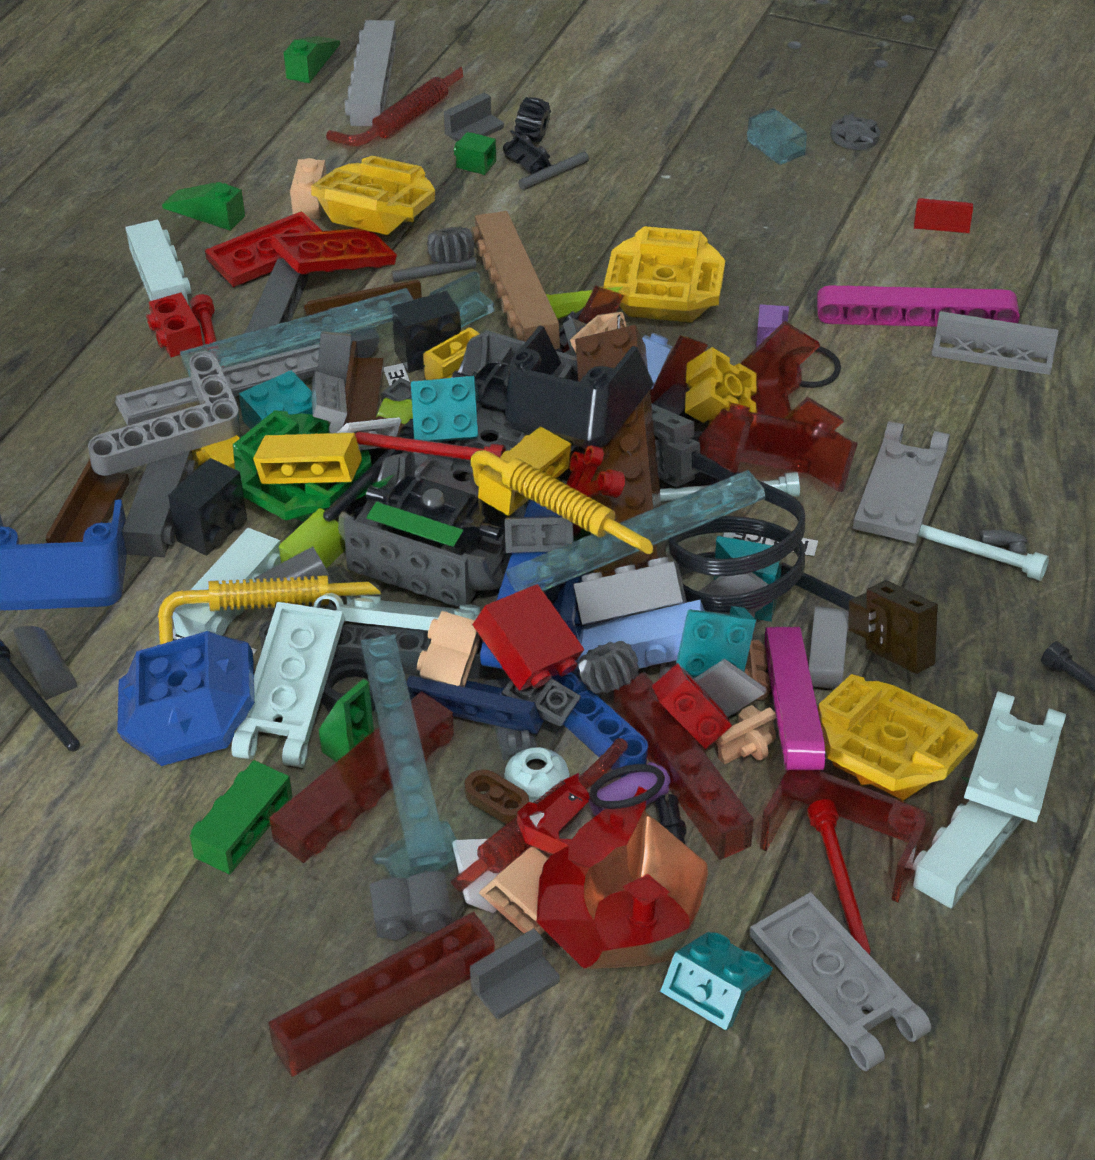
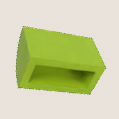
M319 508L279 545L281 563L313 546L325 568H328L346 551L345 541L338 530V522L335 519L331 522L326 521L323 518L325 510Z

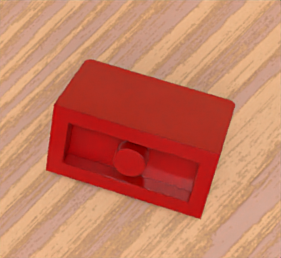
M919 198L915 209L914 229L969 233L973 203Z

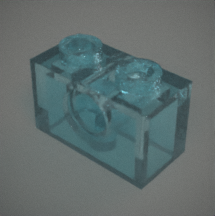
M772 108L749 118L747 141L779 165L805 155L807 132L776 109Z

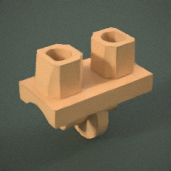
M753 705L742 709L738 714V723L730 727L714 741L718 746V759L725 765L741 756L746 757L750 754L759 761L768 757V745L776 739L773 725L776 713L770 707L763 711H759Z

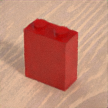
M538 584L485 605L472 624L519 691L532 685L534 688H539L554 675L559 674L562 677L569 674L577 667L576 661L585 650Z

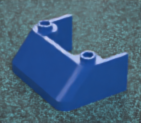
M115 500L112 522L96 523L90 526L84 533L83 542L19 544L17 532L10 527L3 526L0 514V610L104 607L115 604L122 596L127 551L122 533L126 522L122 500Z

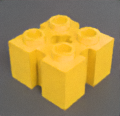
M713 347L709 348L687 363L686 383L690 390L686 392L685 413L702 423L709 420L713 429L729 438L735 436L756 423V402L751 400V396L756 393L757 373L740 363L735 366L731 365L730 357Z

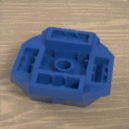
M206 631L136 651L127 674L119 679L118 734L126 743L148 755L151 760L160 766L228 748L234 737V731L245 720L255 703L253 650L249 643Z

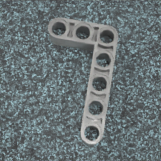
M206 351L197 352L190 358L191 384L200 405L94 436L88 444L93 471L103 476L111 475L236 436L240 429L239 409L217 358L212 353Z

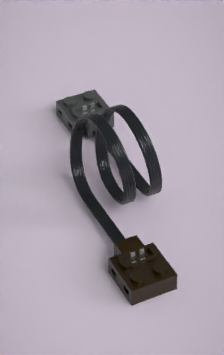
M651 403L658 476L660 480L677 487L694 480L695 474L702 471L787 510L798 520V524L793 531L768 521L740 516L704 517L676 526L669 534V552L676 563L679 564L681 577L691 572L711 576L741 575L768 567L780 561L792 551L798 557L793 567L782 562L781 578L775 582L742 594L711 595L696 591L683 584L687 602L701 600L704 610L710 612H730L731 606L743 607L748 610L777 599L796 585L849 611V631L866 639L865 649L915 674L935 665L937 603L888 580L868 588L866 593L855 597L805 573V547L801 541L805 533V510L802 504L795 497L782 490L701 455L700 443L690 439L694 436V422ZM710 533H743L779 542L758 553L729 559H716L715 551L694 554L679 545L685 539Z

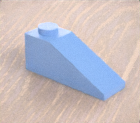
M651 333L650 337L644 335L642 339L646 345L648 372L654 387L661 376L673 346L667 344V338Z

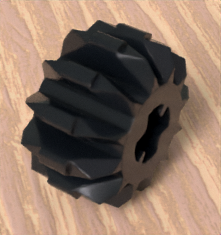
M526 97L520 104L519 111L517 112L515 132L520 136L525 134L532 142L539 143L545 136L550 120L551 110L549 102L536 97Z

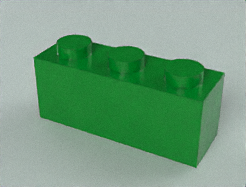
M253 760L244 771L238 773L233 785L227 792L215 800L212 809L203 820L198 821L193 826L189 836L194 858L230 875L292 801L290 777Z

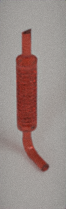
M462 66L443 79L433 77L373 118V127L357 135H347L329 130L326 134L327 140L355 147L365 145L377 136L382 138L389 137L444 99L449 93L448 87L464 77Z
M622 738L616 739L606 752L581 774L579 782L585 789L591 787L594 782L610 770L628 748L627 742ZM564 780L559 781L533 803L538 804L565 784ZM517 816L483 842L477 849L479 859L451 880L452 885L459 892L466 889L486 871L492 873L501 872L527 849L532 847L523 840L517 823Z

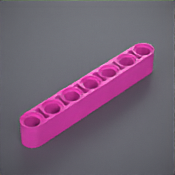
M830 285L821 288L817 293L818 318L827 324L937 327L940 311L1011 323H1018L1020 319L1017 296L1011 290Z
M765 627L768 673L785 769L824 770V738L801 628Z

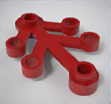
M590 445L586 449L585 454L579 452L572 454L569 462V468L572 473L565 485L574 488L587 497H593L602 493L605 496L618 498L624 489L625 476L623 472L607 469L606 471H601L597 480L591 482L597 467L602 463L604 451L600 447ZM573 523V536H577L580 530L584 528Z

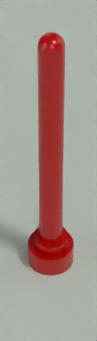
M206 294L196 295L190 301V308L195 317L200 320L207 352L212 353L217 358L220 367L223 368L211 320L215 311L213 300Z
M357 432L355 434L359 445L471 460V456L479 450L489 451L498 457H501L506 451V446L491 444L481 449L366 432Z
M828 799L815 801L807 808L810 824L818 832H821L850 935L870 955L871 949L835 831L839 819L836 805L832 800Z

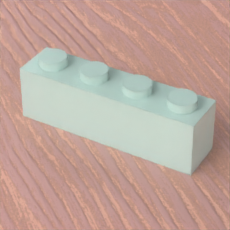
M158 220L125 227L130 252L150 301L182 292L188 303L187 295L191 294L188 278L184 276V270L181 261H178L175 247L171 245L168 230H162Z
M247 528L191 590L209 589L208 581L219 580V584H222V580H225L226 583H229V580H232V583H236V580H239V583H243L242 579H246L247 583L249 579H253V582H255V577L281 564L279 553L280 540ZM209 603L181 605L173 612L176 634L188 637L210 631L222 636L236 616L243 613L244 606H241V610H237V607H234V610H230V607H227V610L224 611L223 607H220V611H210Z
M969 800L966 805L961 803L956 808L950 825L947 828L942 826L937 831L932 841V847L927 852L922 850L916 857L912 867L916 871L913 887L952 909L1024 818Z

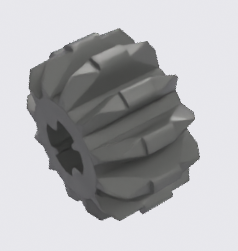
M460 226L443 228L428 235L427 247L431 261L450 264L472 257L474 255L475 243L471 230Z
M610 641L605 645H598L597 648L588 650L587 654L579 659L578 667L581 680L585 683L587 690H591L593 693H601L603 691L608 693L614 689L619 690L621 686L630 684L631 680L639 675L636 653L632 650L631 645L624 641H617L615 643Z

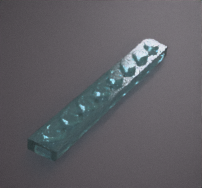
M407 288L181 351V360L188 376L191 377L189 361L197 352L206 351L212 353L217 358L220 367L225 368L291 351L307 345L320 343L321 331L350 334L392 322L391 306L411 301L413 298Z
M747 470L620 522V524L647 538L654 545L765 499V492L762 485ZM609 533L601 538L591 534L506 569L509 582L516 592L536 584L544 591L640 550Z
M395 634L361 640L362 654L410 867L447 861V850Z

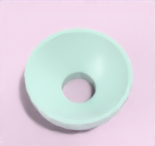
M532 747L516 753L508 761L504 773V779L523 789L529 796V802L538 804L565 784L564 779L569 778V771L565 760L556 752L541 747ZM532 759H542L547 763L544 768L539 770L530 769L526 764Z

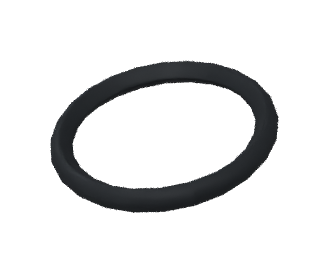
M807 344L792 347L781 355L778 362L779 371L787 381L807 388L828 385L841 372V364L838 357L830 350L817 345ZM816 351L830 357L834 362L835 370L825 380L815 382L802 381L787 373L784 367L785 360L795 352Z
M634 764L624 766L606 773L594 782L590 789L589 797L596 806L605 809L631 807L657 794L664 785L665 776L658 767L653 765ZM635 772H650L657 777V782L652 788L635 797L619 801H604L597 797V791L601 786L619 776Z

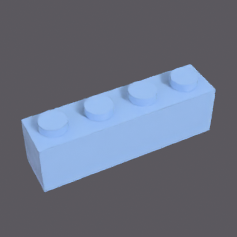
M701 600L584 626L582 646L585 650L577 659V664L579 665V659L586 655L588 650L595 649L598 645H605L610 641L613 643L624 641L630 644L638 658L639 668L677 660L687 611L690 609L705 611ZM577 665L574 672L577 678L581 680L580 670Z

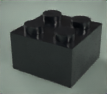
M447 291L391 306L395 353L408 373L425 367L423 360L424 352L461 332L460 310Z
M209 458L168 494L177 542L205 556L217 546H220L247 519L240 472L212 458Z

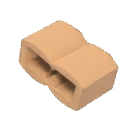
M441 611L438 619L432 620L428 631V638L432 639L427 651L422 650L417 662V670L420 671L421 678L465 687L481 641V636L472 625L475 620Z

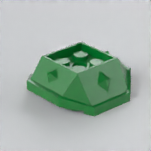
M274 410L233 444L235 470L239 471L241 475L244 498L285 521L294 518L305 522L319 508L323 510L328 508L371 467L369 449L360 450L362 460L352 482L261 484L253 457L264 436L330 433L329 421L313 417V414L289 415L287 411Z

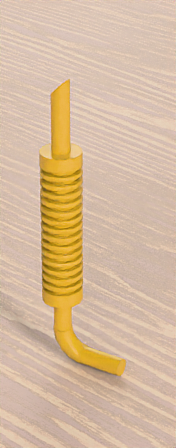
M479 450L471 456L473 477L477 486H479L478 476L485 466L490 467L502 474L501 482L503 485L557 513L559 516L568 519V521L579 525V527L584 528L595 536L601 538L609 533L646 554L653 552V545L647 538L614 521V510L592 500V498L587 497L585 494H581V492L532 467V465L527 464L521 459L514 458L507 462L485 450Z
M327 575L317 576V579H314V576H310V579L304 576L303 580L300 577H297V580H294V577H290L288 581L287 577H283V581H280V578H276V581H273V578H270V581L263 578V582H260V579H256V582H253V579H249L247 583L246 579H242L243 583H239V580H236V583H232V580H229V583L222 580V584H219V580L208 581L209 589L181 590L171 593L163 600L158 612L159 642L161 645L173 641V612L177 607L184 604L209 603L210 611H220V607H223L224 611L227 610V607H230V610H234V607H237V610H241V606H244V610L247 609V606H251V609H254V606L261 609V605H264L265 609L268 608V605H271V608H275L277 602L298 603V605L305 603V606H309V603L314 606L315 601L326 593H334L338 596L377 595L382 593L370 582L328 584ZM323 599L320 606L329 605V599Z

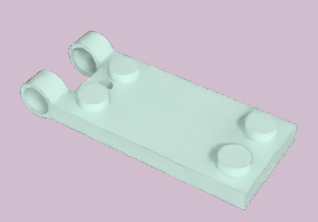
M334 593L322 595L315 601L313 606L320 608L321 601L329 599V605H325L326 609L343 611L344 621L429 630L432 620L438 619L441 611L476 620L481 612L480 607L476 605L463 604L460 605L459 609L383 601L380 595H361V598L346 596L347 605H344L342 599Z
M277 602L254 674L255 703L234 734L232 741L233 757L252 760L257 750L258 732L288 736L283 748V764L303 768L308 755L309 738L345 620L343 611ZM282 717L283 721L281 723L275 722V719Z
M998 691L964 798L1037 822L1066 714L1049 708L1043 725L1030 724L1009 714L1015 697Z

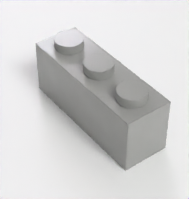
M668 557L648 561L649 567L636 570L635 565H627L616 568V574L602 577V572L582 576L583 582L574 584L582 625L596 624L687 603L679 564L674 561L669 562Z

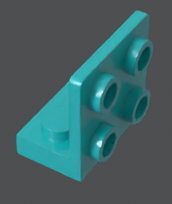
M474 376L411 382L414 439L442 442L478 438L476 401H479Z
M731 606L730 615L688 610L676 664L679 663L693 679L723 659H726L745 672L756 619L745 608Z
M707 932L675 952L660 992L724 1030H728L735 1022L746 992L769 977L773 967L764 963L763 959L756 953L743 951L731 944L726 936L715 932Z

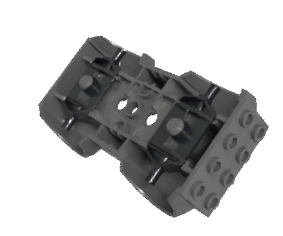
M488 330L469 340L459 371H454L452 378L475 377L479 401H476L479 436L475 439L442 441L438 443L481 449L491 444L505 445L507 451L520 443L523 437L530 435L529 433L512 429L505 417L509 363L525 341ZM556 351L561 364L552 375L578 381L577 357ZM490 433L498 436V439L494 442H485L480 438ZM571 445L570 458L574 452L584 454V448ZM403 451L402 454L389 456L384 459L376 482L391 475L393 477L381 488L370 485L366 493L368 500L356 520L354 521V517L349 516L344 511L339 515L338 530L345 541L348 570L460 607L463 604L469 605L477 591H488L501 587L512 554L506 553L505 518L524 517L529 500L508 516L478 498L479 486L474 482L471 460ZM462 472H467L472 476L467 481H457L453 478L454 475L461 474ZM379 502L462 529L463 532L454 547L367 519L366 517L374 504Z

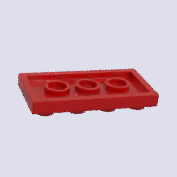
M300 211L205 250V255L209 263L235 287L270 273L277 259L282 258L270 245L272 235L318 232L322 230L306 214Z
M363 229L272 235L270 243L294 271L300 274H309L315 271L333 272L338 269L357 270L362 267L381 268L385 265H395L397 254L374 232Z

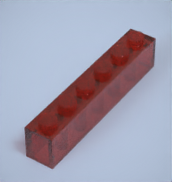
M643 672L635 679H632L630 684L621 686L619 690L614 689V711L646 739L648 744V761L655 763L657 766H662L667 771L670 777L669 790L678 797L679 804L719 860L751 847L753 817L693 736L660 704L652 688L653 682L647 674Z
M421 691L269 818L273 841L302 863H305L314 854H319L329 841L340 832L346 831L364 811L372 809L378 800L391 788L399 786L405 776L416 767L422 766L428 757L440 746H445L449 743L454 735L453 712Z
M473 911L269 1021L268 1026L274 1051L291 1077L301 1073L471 979L470 966L495 951L494 937Z

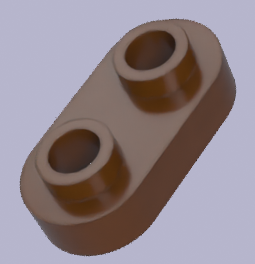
M485 769L476 770L465 779V796L471 804L503 823H517V812L529 802V796L523 789L498 774Z

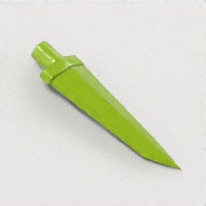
M622 287L546 294L558 320L567 317L572 311L578 313L584 306L588 309L610 301Z

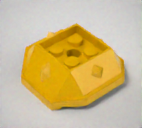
M369 156L361 159V163H351L332 170L312 184L311 196L317 197L332 223L388 235L403 222H414V217L435 201V189L425 177V171L422 166Z
M644 226L635 233L634 237L623 241L612 250L604 288L622 287L613 297V300L628 317L692 323L709 307L719 305L725 272V259L708 243V239L701 231Z
M853 674L849 675L818 705L827 758L832 761L833 766L857 777L861 785L871 784L901 800L907 799L931 782L946 779L975 747L978 734L973 729L969 730L966 723L957 715L895 685L879 681H865L864 677Z

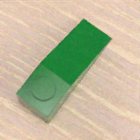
M320 36L294 39L284 51L286 78L310 83L339 47L340 40Z
M221 182L179 189L162 203L163 209L229 231L245 217L242 189Z
M365 679L361 680L336 702L318 729L321 752L351 773L376 753L369 682Z

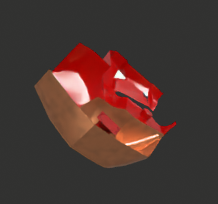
M579 773L564 779L565 784L538 804L528 802L517 812V823L524 842L551 854L543 864L542 874L539 877L536 922L584 969L647 966L671 961L675 952L684 945L696 920L708 877L707 863L646 813V801L627 808L604 809L582 826L572 839H560L558 831L589 802V793L579 782ZM638 786L637 792L633 797L646 792L647 790Z

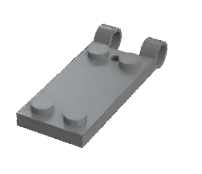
M889 421L882 445L855 515L853 529L916 543L947 453L950 434L934 431L930 449L917 448L901 444L904 424Z
M811 892L750 927V937L848 1046L853 1060L862 1070L868 1071L884 1061L885 1055L881 1044L868 1031L891 1016L895 1018L896 1025L901 1034L910 1042L918 1040L931 1031V1023L923 1009L914 1004ZM868 1009L870 1013L866 1015L862 1010Z

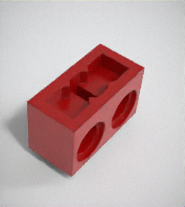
M182 292L148 302L150 314H146L149 328L151 331H155L159 347H165L170 358L204 348L200 324Z
M679 663L652 685L660 704L705 749L732 727L724 710Z

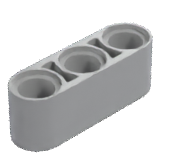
M815 606L809 659V671L813 687L835 689L842 683L849 611L845 609Z

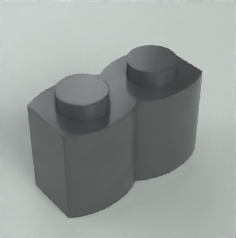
M424 872L409 878H388L370 884L377 937L395 940L403 938L414 931L437 933L453 925L444 872Z

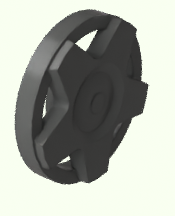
M851 114L844 115L843 118L836 120L832 124L830 136L836 144L844 148L864 150L878 143L880 129L874 120L854 117Z

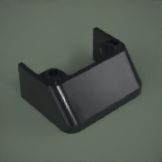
M538 326L509 363L505 417L514 430L531 434L541 426L570 442L571 445L586 449L590 445L601 448L612 439L653 387L654 383L638 347L635 346L630 348L615 368L606 366L593 367L580 382L553 376L552 374L560 366L561 360L544 326Z

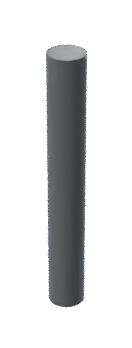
M585 151L520 179L518 181L519 186L522 190L588 162L589 156Z
M470 257L467 260L450 264L446 262L442 264L434 263L392 271L393 282L472 269L476 268L475 257Z

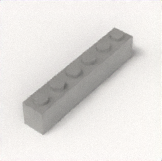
M365 20L364 30L359 32V43H357L356 47L357 57H354V71H351L348 100H345V114L350 116L351 126H382L397 44L395 21Z

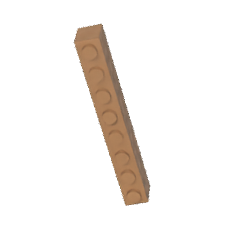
M501 211L475 215V226L471 227L474 243H477L479 257L483 258L485 271L488 270L491 285L494 284L496 297L501 300L502 311L507 313L509 328H513L514 338L526 342L538 326H544L554 348L559 349V322L508 212Z

